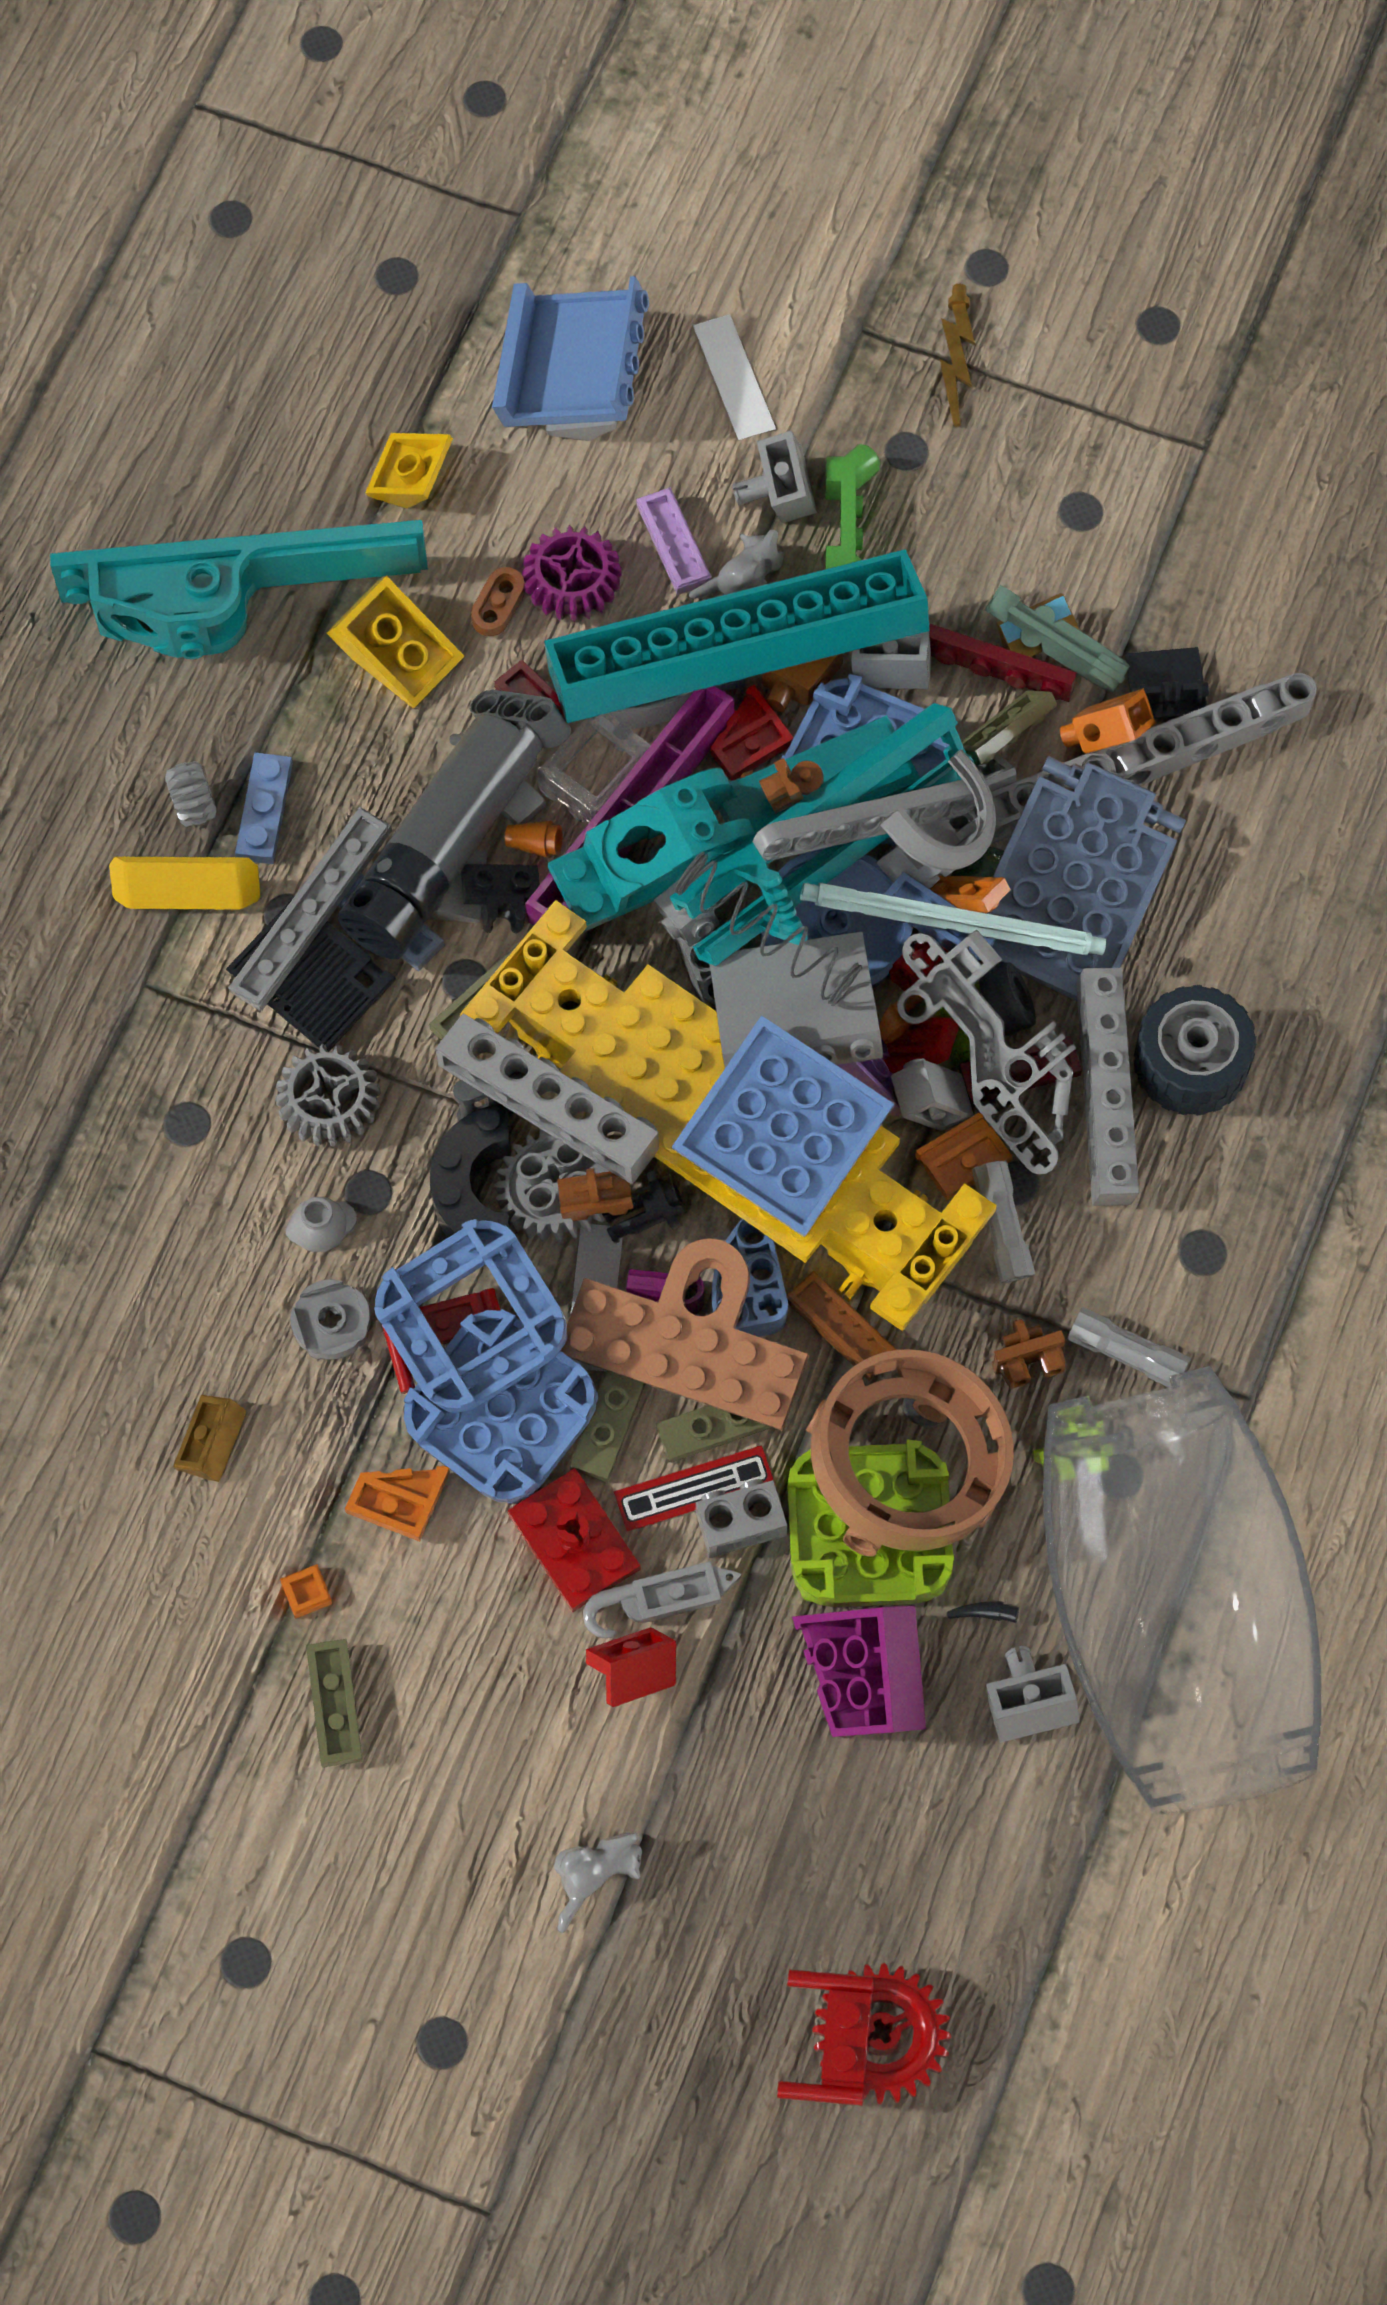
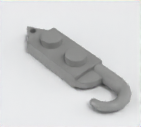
M711 1561L635 1580L631 1584L604 1590L593 1595L586 1603L583 1611L584 1623L588 1631L595 1636L604 1639L613 1638L616 1636V1631L603 1629L596 1621V1614L603 1607L621 1603L624 1612L630 1619L635 1622L647 1623L720 1604L721 1597L741 1579V1573L712 1566ZM732 1576L733 1580L728 1581L726 1580V1577Z

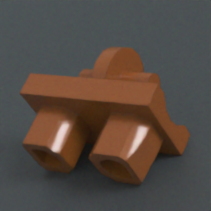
M782 758L774 762L778 772L759 781L770 805L777 814L798 803L804 798L803 795H809L817 790L824 782V775L819 765L813 761L799 762L791 771L785 759Z
M587 1168L586 1175L557 1179L562 1219L571 1218L574 1222L587 1220L590 1215L611 1213L614 1216L626 1214L628 1209H633L630 1183L610 1171L596 1173L595 1168Z
M1022 1319L1013 1321L1014 1333L1002 1336L1005 1348L994 1351V1361L991 1363L995 1375L1001 1373L1010 1389L1024 1386L1030 1382L1031 1377L1026 1367L1030 1363L1039 1361L1044 1377L1062 1374L1066 1367L1063 1353L1065 1338L1062 1330L1043 1336L1040 1325L1026 1328Z

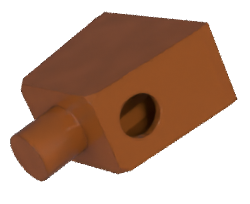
M844 653L763 673L762 685L771 690L765 700L777 712H784L791 699L803 705H810L813 701V693L821 683L824 685L828 684L841 668Z

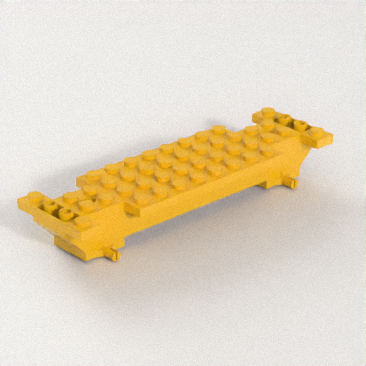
M555 900L463 1009L460 1016L464 1013L474 1020L476 1018L483 1019L492 1026L497 1034L509 1021L517 1030L518 1037L534 1048L538 1054V1059L540 1057L547 1058L558 1068H561L559 1072L569 1078L577 1077L583 1080L591 1088L592 1092L603 1099L605 1097L614 1099L623 1107L626 1113L634 1118L643 1117L655 1126L659 1137V1150L654 1157L806 1263L820 1244L828 1249V1255L842 1264L849 1274L836 1292L841 1297L844 1295V1300L850 1301L862 1284L876 1288L880 1292L871 1302L870 1309L903 1331L972 1245L975 1237L996 1212L997 1205L964 1183L942 1213L926 1203L928 1198L924 1193L921 1195L919 1190H915L912 1193L880 1171V1168L900 1144L899 1137L883 1126H880L804 1238L672 1149V1145L725 1069L717 1012L649 964H647L625 992L618 989V983L613 977L611 980L608 974L601 977L567 953V950L587 928L586 921ZM568 1001L579 1004L574 1010L561 1008V1005ZM887 1220L893 1223L895 1228L884 1232L877 1229L875 1224L878 1221Z

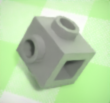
M677 881L655 898L654 902L664 918L661 924L674 940L681 937L691 947L697 941L703 940L710 935L720 922L714 911L701 913L695 919L689 918L685 908L680 911L676 910L670 896L675 893L674 888L678 883Z

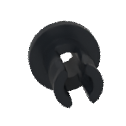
M657 1169L648 1172L649 1185L632 1193L633 1209H628L626 1214L613 1216L611 1213H602L609 1224L643 1207L646 1210L606 1229L615 1244L620 1242V1238L638 1234L664 1221H667L672 1230L683 1226L681 1215L687 1213V1208L670 1174L662 1177Z

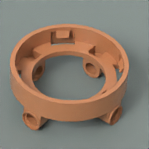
M908 1349L883 1352L871 1356L852 1367L836 1383L827 1399H822L805 1430L812 1434L811 1460L820 1491L833 1511L849 1526L843 1537L845 1544L853 1551L869 1557L875 1556L882 1545L910 1551L941 1548L963 1539L978 1526L983 1528L996 1504L1004 1494L1013 1468L1014 1444L1007 1416L997 1397L977 1375L960 1363L945 1356L922 1350ZM895 1368H897L900 1378L884 1379L865 1387L862 1379L864 1374L874 1371V1375H878L884 1372L895 1371ZM910 1398L915 1399L913 1408L925 1419L941 1423L948 1417L962 1435L968 1455L966 1479L957 1496L940 1508L918 1513L890 1508L872 1497L855 1476L849 1458L851 1430L857 1418L866 1409L884 1400ZM977 1418H986L985 1421L989 1427L992 1440L996 1441L998 1452L988 1454L984 1434L976 1420Z

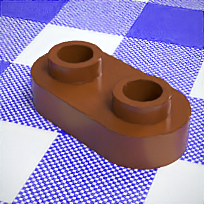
M511 567L498 568L490 574L471 610L473 627L481 635L496 636L507 628L525 594L524 578L518 570ZM503 588L512 589L510 593L501 592ZM488 617H494L496 619V621L492 623H487L484 620Z

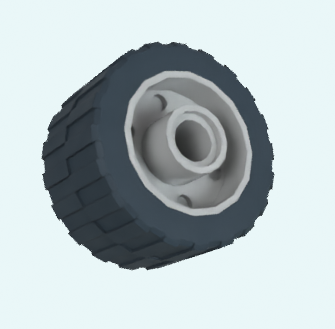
M1193 985L1191 987L1182 986L1175 988L1174 991L1166 992L1160 996L1159 1000L1152 1003L1148 1008L1147 1015L1143 1017L1134 1051V1070L1137 1073L1141 1088L1145 1089L1148 1097L1168 1111L1172 1110L1182 1115L1196 1114V1116L1205 1115L1212 1111L1216 1112L1236 1099L1238 1092L1242 1091L1255 1056L1257 1036L1254 1033L1253 1021L1247 1015L1248 1012L1235 1001V998L1213 987L1207 988L1202 987V985Z

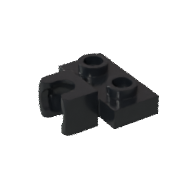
M466 864L461 870L463 903L483 905L481 909L483 930L486 933H491L493 922L496 918L503 917L510 922L511 931L515 934L519 933L525 923L526 902L540 885L538 865Z

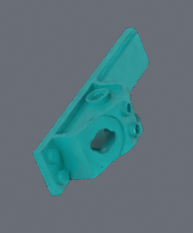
M422 520L50 554V567L61 603L83 604L90 600L101 636L121 642L126 639L153 647L154 652L174 658L184 657L186 659H198L203 655L219 654L234 647L242 639L247 628L248 602L251 596L262 587L421 573V570H428ZM137 619L143 621L151 629H153V633H150L146 629H144Z
M886 715L789 757L785 761L791 771L799 762L813 761L823 771L824 784L892 734L895 729ZM911 759L849 805L893 796L903 792L920 779ZM773 764L733 781L728 780L724 770L721 768L708 769L693 774L655 791L624 812L587 831L582 848L550 861L548 869L569 910L586 921L587 928L583 932L653 902L655 898L681 878L699 853L704 851L705 854H708V859L703 868L712 861H719L791 807L776 814L759 783L760 780L778 772L775 765ZM716 810H719L725 822L722 825L719 824L713 813ZM661 834H664L666 837L665 845L647 863L636 864L628 858L623 859L618 855V850L645 838L650 840Z

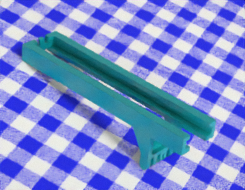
M936 703L931 704L769 824L848 806L940 737L943 743L949 744L944 749L946 760L901 793L962 780L948 763V760L960 749L966 754L955 727L958 722L952 708ZM966 754L969 757V759L974 763L972 756ZM887 833L827 847L782 880L779 872L768 869L767 865L773 860L767 861L762 858L753 843L755 837L753 835L717 861V868L705 896L703 908L707 910L733 891L738 885L748 880L758 884L763 895L737 914L733 930L735 932L741 930L769 906L777 904L778 910L768 934L786 940L802 927L800 918L795 916L797 913L795 907L804 901L800 900L803 883L814 885L819 883L827 884L890 836ZM713 866L691 883L682 895L674 893L670 896L676 910L680 911L685 908L689 918L695 919L702 913L700 901ZM774 908L749 929L737 935L731 934V919L693 946L698 959L717 966L758 934L765 932ZM804 930L789 942L799 945Z

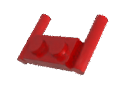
M494 1288L419 1307L441 1344L450 1343L461 1329L460 1323L470 1314L475 1315L487 1310L501 1311ZM382 1326L401 1394H406L410 1387L412 1389L415 1388L412 1373Z
M789 1969L788 1987L830 1990L821 2073L822 2082L821 2084L779 2081L777 2098L863 2106L874 1977Z

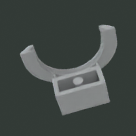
M962 749L948 760V763L958 773L972 793L977 809V818L956 832L947 820L917 826L902 807L893 812L880 825L896 844L876 862L893 883L902 872H905L929 889L939 881L940 878L937 874L941 873L946 877L954 870L967 867L982 857L989 848L996 826L994 800L983 775Z

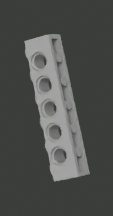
M1084 968L1076 982L1092 1206L1131 1205L1139 1194L1122 968Z
M463 1013L435 1048L438 1066L632 1185L659 1150L658 1132L650 1121L643 1117L634 1118L626 1113L623 1107L610 1097L603 1099L592 1092L591 1088L583 1080L577 1077L569 1078L562 1074L553 1062L544 1057L538 1059L531 1055L516 1039L511 1037L505 1039L498 1035L492 1026L483 1019L476 1018L474 1020ZM488 1052L493 1054L491 1058L486 1060L477 1058L481 1053ZM515 1072H522L526 1074L521 1079L509 1078V1076ZM546 1092H555L558 1094V1096L553 1099H544L541 1097V1095H543ZM578 1112H588L591 1114L586 1119H576L573 1117ZM614 1131L624 1134L619 1139H609L606 1137L608 1133Z

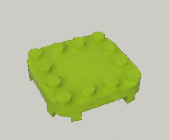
M907 1439L906 1444L849 1446V1458L855 1476L863 1488L882 1504L899 1511L918 1513L940 1508L950 1502L949 1473L946 1462H942L934 1451L922 1445V1441ZM811 1449L798 1457L793 1467L790 1468L787 1497L791 1571L795 1585L800 1590L803 1599L808 1602H814L817 1605L829 1607L902 1605L929 1601L944 1592L953 1569V1544L922 1551L900 1550L882 1545L877 1554L872 1557L853 1551L843 1540L849 1526L833 1511L820 1491L812 1467Z

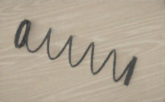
M704 851L699 853L679 879L674 892L682 895L691 883L713 866L700 901L701 912L709 913L721 906L743 887L730 923L732 935L746 931L774 908L761 942L760 953L762 957L774 954L804 930L792 961L791 977L799 978L805 975L829 954L834 952L822 984L821 998L822 1000L829 999L828 1004L835 1006L861 971L862 965H859L858 962L855 963L843 977L834 992L825 997V987L838 955V947L831 948L803 972L794 975L795 964L805 941L808 926L800 927L772 951L764 953V945L778 910L777 904H772L748 925L735 932L733 927L747 890V882L741 883L716 905L704 910L705 896L716 871L717 860L710 862L703 868L708 859V854H705Z

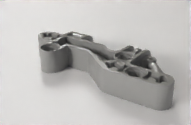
M978 930L971 933L948 953L930 935L920 933L908 937L902 948L903 957L920 979L908 988L898 1000L897 1007L901 1018L912 1024L922 1023L931 1018L942 1007L946 1009L969 1037L972 1094L976 1108L1027 1169L1036 1174H1046L1052 1171L1059 1159V1150L1056 1143L1065 1136L1062 1129L1064 1115H1068L1073 1070L1068 1065L1065 1057L1076 1047L1073 1044L1069 1047L1066 1046L1062 1041L1066 1038L1062 1033L1058 1036L1053 1030L1057 1025L1054 1021L1021 1048H1013L1007 1044L1003 1020L973 985L1002 960ZM916 941L920 944L929 943L930 948L927 950V954L933 961H937L939 956L944 960V963L935 966L928 976L923 972V969L930 967L923 958L915 960L912 957V954L915 952L913 944ZM969 947H971L973 951L978 955V957L983 961V965L972 954V952L969 950ZM912 995H920L926 1001V1011L920 1017H913L906 1010V1001ZM1033 1045H1036L1040 1050L1037 1053L1038 1057L1041 1059L1045 1056L1050 1062L1042 1070H1040L1036 1059L1026 1053ZM1025 1060L1031 1065L1032 1075L1029 1080L1019 1082L1013 1079L1010 1068L1014 1061ZM1048 1071L1056 1077L1052 1111L1053 1114H1056L1055 1128L1049 1135L1020 1101L1021 1094ZM984 1086H987L989 1089L999 1088L1001 1093L997 1098L1004 1107L1008 1101H1011L1015 1108L1006 1111L999 1121L993 1116V1114L1000 1111L995 1104L990 1102L985 1105L981 1100L985 1096L982 1090ZM1012 1115L1023 1117L1027 1123L1026 1133L1019 1137L1011 1136L1005 1128L1008 1117ZM1033 1131H1036L1040 1136L1033 1140L1034 1144L1040 1150L1047 1147L1051 1151L1047 1157L1050 1164L1047 1166L1042 1162L1036 1165L1032 1162L1031 1159L1035 1153L1029 1145H1027L1024 1151L1018 1146V1144L1026 1141Z

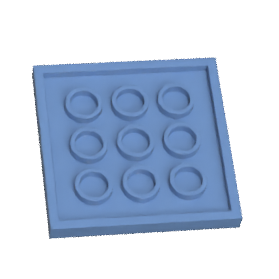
M761 1015L672 1145V1149L805 1238L894 1107V1103Z

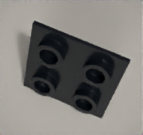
M1198 647L1124 654L1125 662L1130 666L1127 670L1130 693L1144 688L1154 719L1181 717L1207 706L1206 697H1209L1208 682L1203 680Z

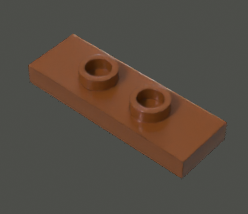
M814 1270L786 1295L788 1304L853 1366L871 1356L897 1350ZM874 1371L863 1376L870 1381L875 1376Z

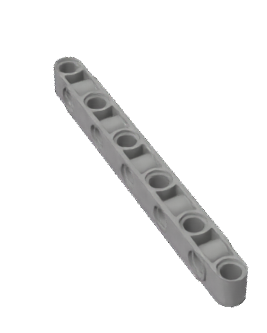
M1291 674L1150 728L1136 740L1087 753L1067 761L1065 764L1071 767L1073 764L1084 768L1086 763L1090 762L1140 786L1303 719L1311 711L1317 686L1312 677L1307 674ZM1290 694H1300L1305 699H1295ZM1223 721H1234L1237 723V726H1228ZM1165 747L1169 749L1170 752L1161 753L1157 751L1155 748ZM1042 771L992 791L991 794L996 811V826L991 844L1011 837L1024 809L1019 802L1028 800L1039 776L1072 792L1074 789L1065 785V780ZM976 806L965 815L946 820L953 828H963L977 818Z

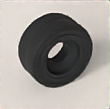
M1011 962L992 968L979 979L982 996L1004 1022L1005 1036L1014 1035L1036 1024L1035 1008L1028 987L1020 972Z

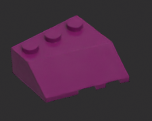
M915 1605L792 1617L796 1630H802L808 1647L803 1651L807 1664L814 1665L820 1682L817 1693L832 1737L926 1729Z

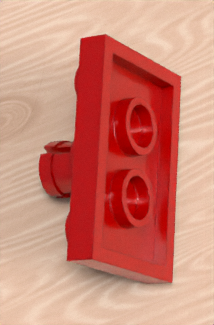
M576 1468L507 1510L509 1517L572 1612L586 1605L593 1595L613 1588L641 1570V1565Z

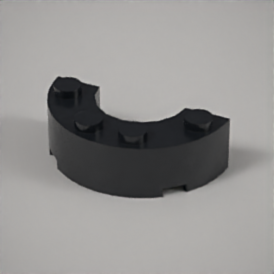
M502 1104L476 1110L460 1119L444 1135L436 1148L430 1168V1189L438 1223L447 1238L463 1229L461 1224L474 1219L477 1221L497 1222L503 1226L506 1225L510 1229L508 1213L492 1211L482 1205L472 1192L474 1180L485 1166L497 1159L504 1158V1156H510L509 1109Z

